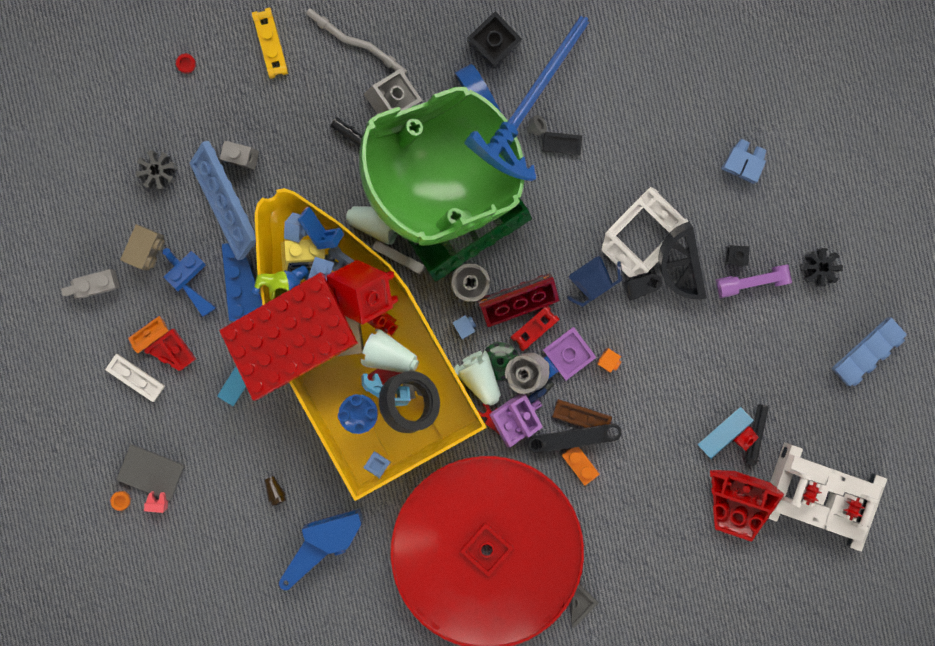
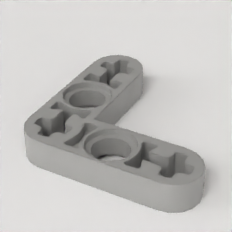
M378 240L375 241L372 249L421 275L425 268L423 264Z

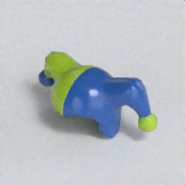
M301 266L291 272L279 271L275 274H260L256 278L255 286L251 289V293L258 295L260 287L266 285L269 288L270 300H273L299 285L303 278L308 280L309 270L305 266Z

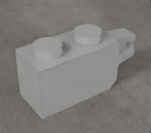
M108 269L72 279L73 281H70L71 286L62 288L61 291L63 296L74 294V298H85L119 289L120 286L116 271Z

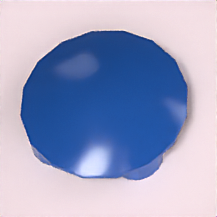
M359 394L346 398L342 402L338 413L341 425L345 430L354 434L368 432L374 427L378 418L376 404L371 398Z

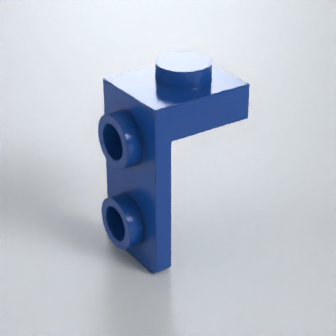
M306 207L298 218L299 223L318 250L337 247L344 236L341 228L325 230L310 207Z

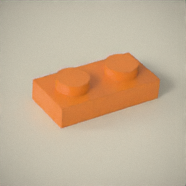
M158 316L128 339L133 350L139 353L169 330L164 320Z
M580 447L569 448L562 454V457L584 486L600 475Z

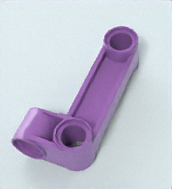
M788 264L772 267L771 273L739 279L737 276L715 279L719 298L739 294V289L774 282L775 286L792 283Z

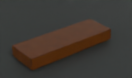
M557 399L552 414L553 418L581 427L610 424L612 416Z

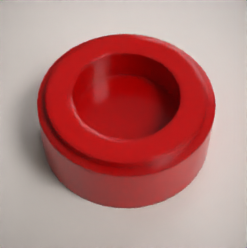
M184 53L176 59V67L182 73L188 74L195 70L196 61L190 54Z

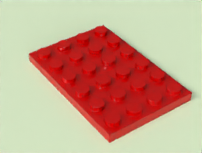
M321 272L219 330L253 401H257L358 344L324 274Z

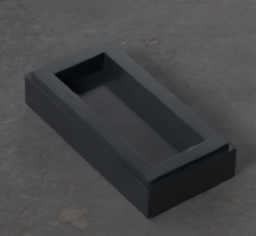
M545 132L542 151L581 155L583 135Z

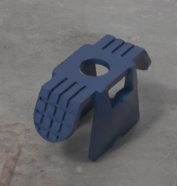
M600 256L595 257L570 274L569 279L589 299L583 302L570 295H567V299L583 307L623 280L621 261L617 262L618 280L614 283Z

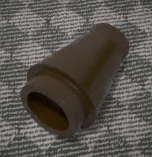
M275 476L265 479L268 502H271L272 506L285 502L286 494Z

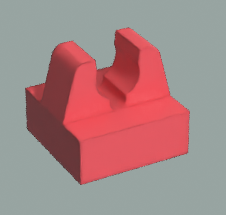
M151 491L144 504V511L164 513L168 508V500H166L165 493L161 492L160 498L156 499L154 491Z

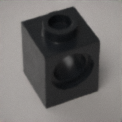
M726 246L725 265L748 266L750 246Z

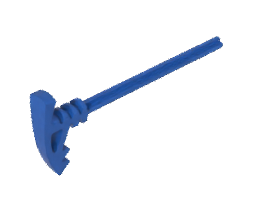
M580 16L513 115L508 122H503L500 125V128L495 132V136L491 138L490 143L486 144L478 131L471 132L464 143L469 149L497 170L522 180L533 181L536 179L534 165L527 168L525 157L518 160L509 145L512 144L514 138L518 135L517 128L589 24L587 17L583 18Z

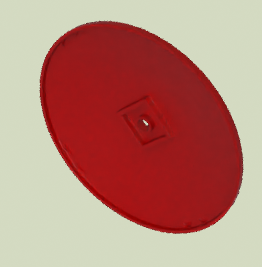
M468 457L449 463L434 471L406 499L396 519L392 533V572L404 603L423 626L439 637L461 646H514L539 635L550 627L568 607L577 590L584 562L583 535L577 515L568 498L545 474L528 464L507 457ZM490 545L493 550L491 554L485 555L481 551L482 547Z

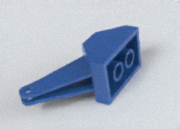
M361 509L305 524L302 528L305 541L279 581L280 588L289 590L327 554L334 553V555H340L345 553V550L350 546L363 522Z

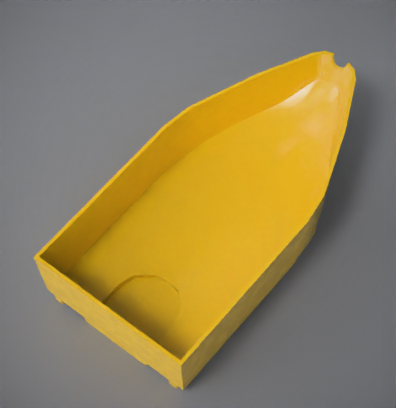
M285 188L278 189L272 198L265 199L262 197L257 203L255 210L258 275L275 274L283 271L281 242L291 241L284 239L285 221L292 213L301 215L306 207H310L325 230L342 229L344 236L338 245L341 252L354 261L359 260L383 272H394V278L389 280L391 296H398L399 301L393 304V308L387 311V313L397 320L395 324L398 326V329L392 336L388 333L387 335L417 356L419 364L415 371L426 375L435 384L439 393L440 410L433 424L417 432L401 433L391 428L383 419L379 409V398L366 391L362 386L361 376L363 373L368 375L377 369L361 364V359L365 360V354L337 355L289 382L354 501L487 427L410 290L392 266L340 222L294 191ZM307 234V236H304L301 240H311V239H310V237H309L308 234ZM329 248L324 249L325 255L328 254ZM262 285L260 292L262 305L271 300L269 288L266 285ZM368 323L361 324L363 346H365L371 333H377L376 329ZM416 391V398L410 399L411 401L407 406H396L400 415L410 421L418 420L424 410L423 396L418 395ZM354 394L365 395L371 398L378 410V418L374 427L362 434H354L345 430L338 419L339 408L342 402ZM374 451L391 461L380 479L363 468Z

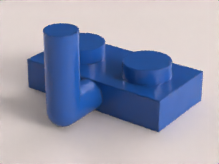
M169 248L163 250L165 257L174 266L164 278L177 291L206 266L192 251L179 261Z

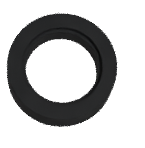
M406 371L389 378L384 383L379 394V409L383 419L391 428L401 433H413L433 424L439 414L440 397L435 384L426 375L417 371ZM405 383L415 386L423 396L424 410L421 417L416 421L405 419L396 408L395 393L401 384Z

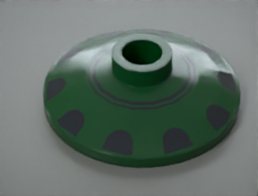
M496 342L489 345L485 351L489 355L496 380H505L506 366L510 360L518 356V353L511 345L504 342ZM498 358L504 359V363L502 365L497 364Z

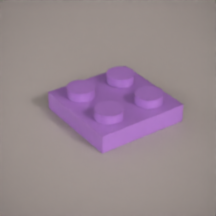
M574 327L543 349L565 380L597 358Z

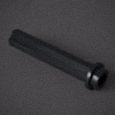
M757 405L752 430L759 438L748 448L747 456L744 457L747 464L757 465V462H759L758 455L769 409L767 405Z

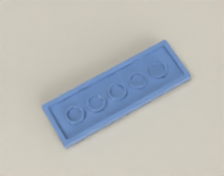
M209 141L202 142L190 161L191 168L236 259L242 260L256 243L255 230H253L248 216L244 212L240 200L236 196L232 184L216 156L214 148H212Z

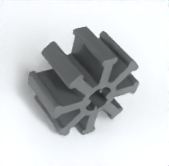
M153 150L148 151L147 154L150 157L151 163L145 162L146 160L140 157L137 163L146 166L147 170L136 171V176L140 179L149 176L146 182L143 183L149 189L153 188L152 185L156 180V189L165 190L166 187L162 178H166L168 182L174 183L176 178L167 175L166 171L177 170V165L173 162L165 165L170 156L164 152H161V156L157 160V153ZM154 167L160 170L159 174L153 171Z

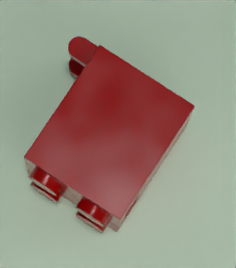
M356 260L326 275L327 282L344 316L362 325L393 308V304L399 301L398 296H391L389 280L394 278L393 271L383 272Z

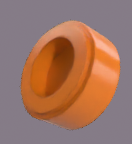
M118 491L112 495L110 503L115 510L122 511L129 507L131 498L127 492Z

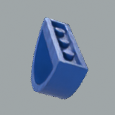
M472 63L454 73L462 87H467L468 91L472 90L480 94L500 111L489 88Z

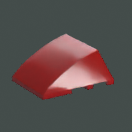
M710 470L715 530L752 542L785 494L771 482L737 471Z

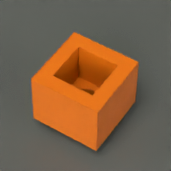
M606 348L596 364L611 373L612 370L616 371L620 366L621 361L619 359L621 356Z

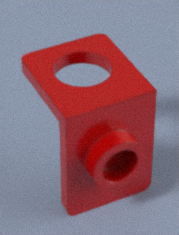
M748 426L733 441L743 450L747 451L759 437Z

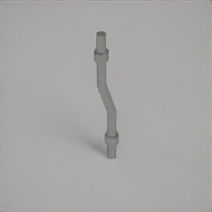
M311 8L306 12V15L317 22V26L323 30L326 29L343 43L367 49L382 60L389 69L392 68L397 71L401 68L404 74L407 73V70L399 65L395 58L391 55H386L371 42L346 36L329 23V19L325 16L321 17Z

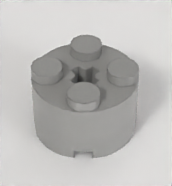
M473 263L461 265L452 276V290L463 301H478L489 290V275L480 265ZM467 278L475 279L474 288L466 287Z
M525 353L509 361L505 369V377L509 382V386L515 392L520 394L531 393L541 389L547 383L550 366L542 356L536 353Z

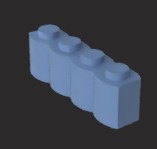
M887 317L845 357L838 361L832 367V370L847 386H856L862 381V376L865 372L870 373L877 367L876 363L878 360L886 359L891 354L890 350L894 346L899 347L905 341L904 337L907 334L892 317Z

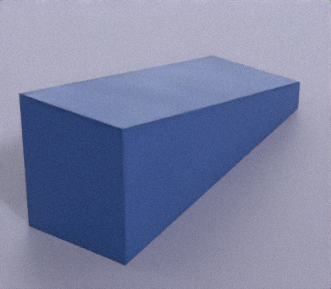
M188 285L183 286V289L202 317H205L217 308Z

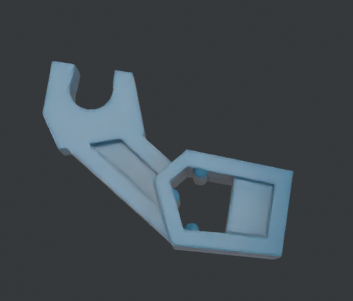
M363 373L361 376L363 388L379 398L383 385L378 374H374L373 381H370L367 378L368 375ZM399 386L395 393L397 394L395 405L407 406L411 401L410 388Z

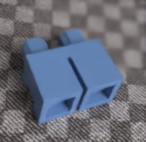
M740 139L735 147L731 148L721 169L735 176L739 175V178L755 184L758 182L766 162L764 160L766 150L757 146L753 154L746 152L750 143Z

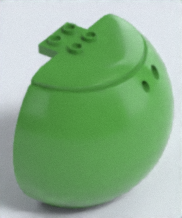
M454 87L434 94L428 102L400 111V107H396L375 115L366 124L359 151L360 178L371 207L379 218L393 231L410 241L419 243V245H432L454 239L477 230L504 215L520 202L519 198L522 194L524 180L497 170L469 149L464 142L471 132L478 131L485 143H490L491 138L495 136V132L500 128V125L503 122H508L507 119L490 101L472 90L468 91L467 87ZM516 136L512 144L509 146L511 147L515 156L519 160L523 157L520 143Z

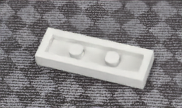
M119 354L114 356L105 369L152 402H155L165 385Z

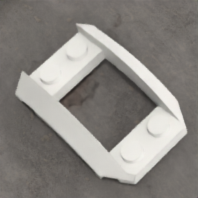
M652 187L605 233L602 251L616 265L618 261H621L622 271L628 277L648 273L658 262L661 244L642 262L616 236L643 208L669 233L677 226L688 222L687 218L684 219L658 193L659 191Z

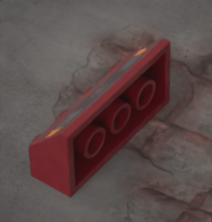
M548 273L527 282H521L519 285L505 288L500 292L486 295L478 300L487 327H491L560 300L554 278Z

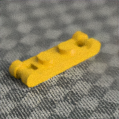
M266 8L262 12H252L269 78H276V75L289 74L271 8ZM267 18L268 24L261 25L260 20ZM273 63H280L279 67L273 68Z

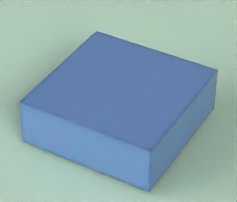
M374 451L363 468L380 479L391 461Z

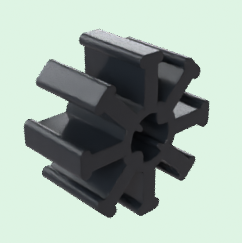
M828 248L817 249L818 257L814 251L808 252L805 257L813 264H800V270L811 269L812 272L807 277H804V280L806 282H813V279L817 277L816 287H825V278L828 280V283H836L839 279L831 273V270L841 272L843 271V265L832 266L831 263L840 256L836 252L830 253V256L826 259ZM819 264H824V271H819Z

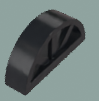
M686 222L674 228L662 242L658 255L659 269L667 285L678 295L695 300L707 299L694 229L690 222ZM683 236L685 237L687 248L676 243ZM671 248L687 256V258L667 262ZM689 264L677 283L669 278L667 269ZM692 273L695 289L682 287Z

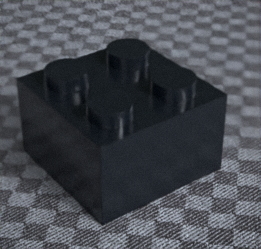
M496 11L467 37V42L492 69L498 66L522 41V38Z

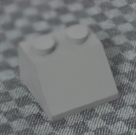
M401 68L371 86L364 93L377 114L396 107H400V111L422 101Z

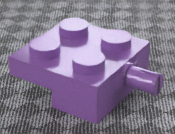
M517 394L489 414L507 447L513 446L524 437H530L543 427L535 413L538 408L542 407L539 400L530 404L526 394Z

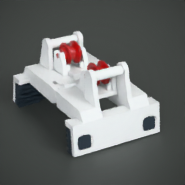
M784 442L770 482L785 495L768 519L778 521L780 514L848 537L846 545L862 552L887 478L873 473L869 482L800 458L803 449ZM795 474L801 478L794 497L791 499L785 496L792 476ZM831 491L826 506H824L827 493Z

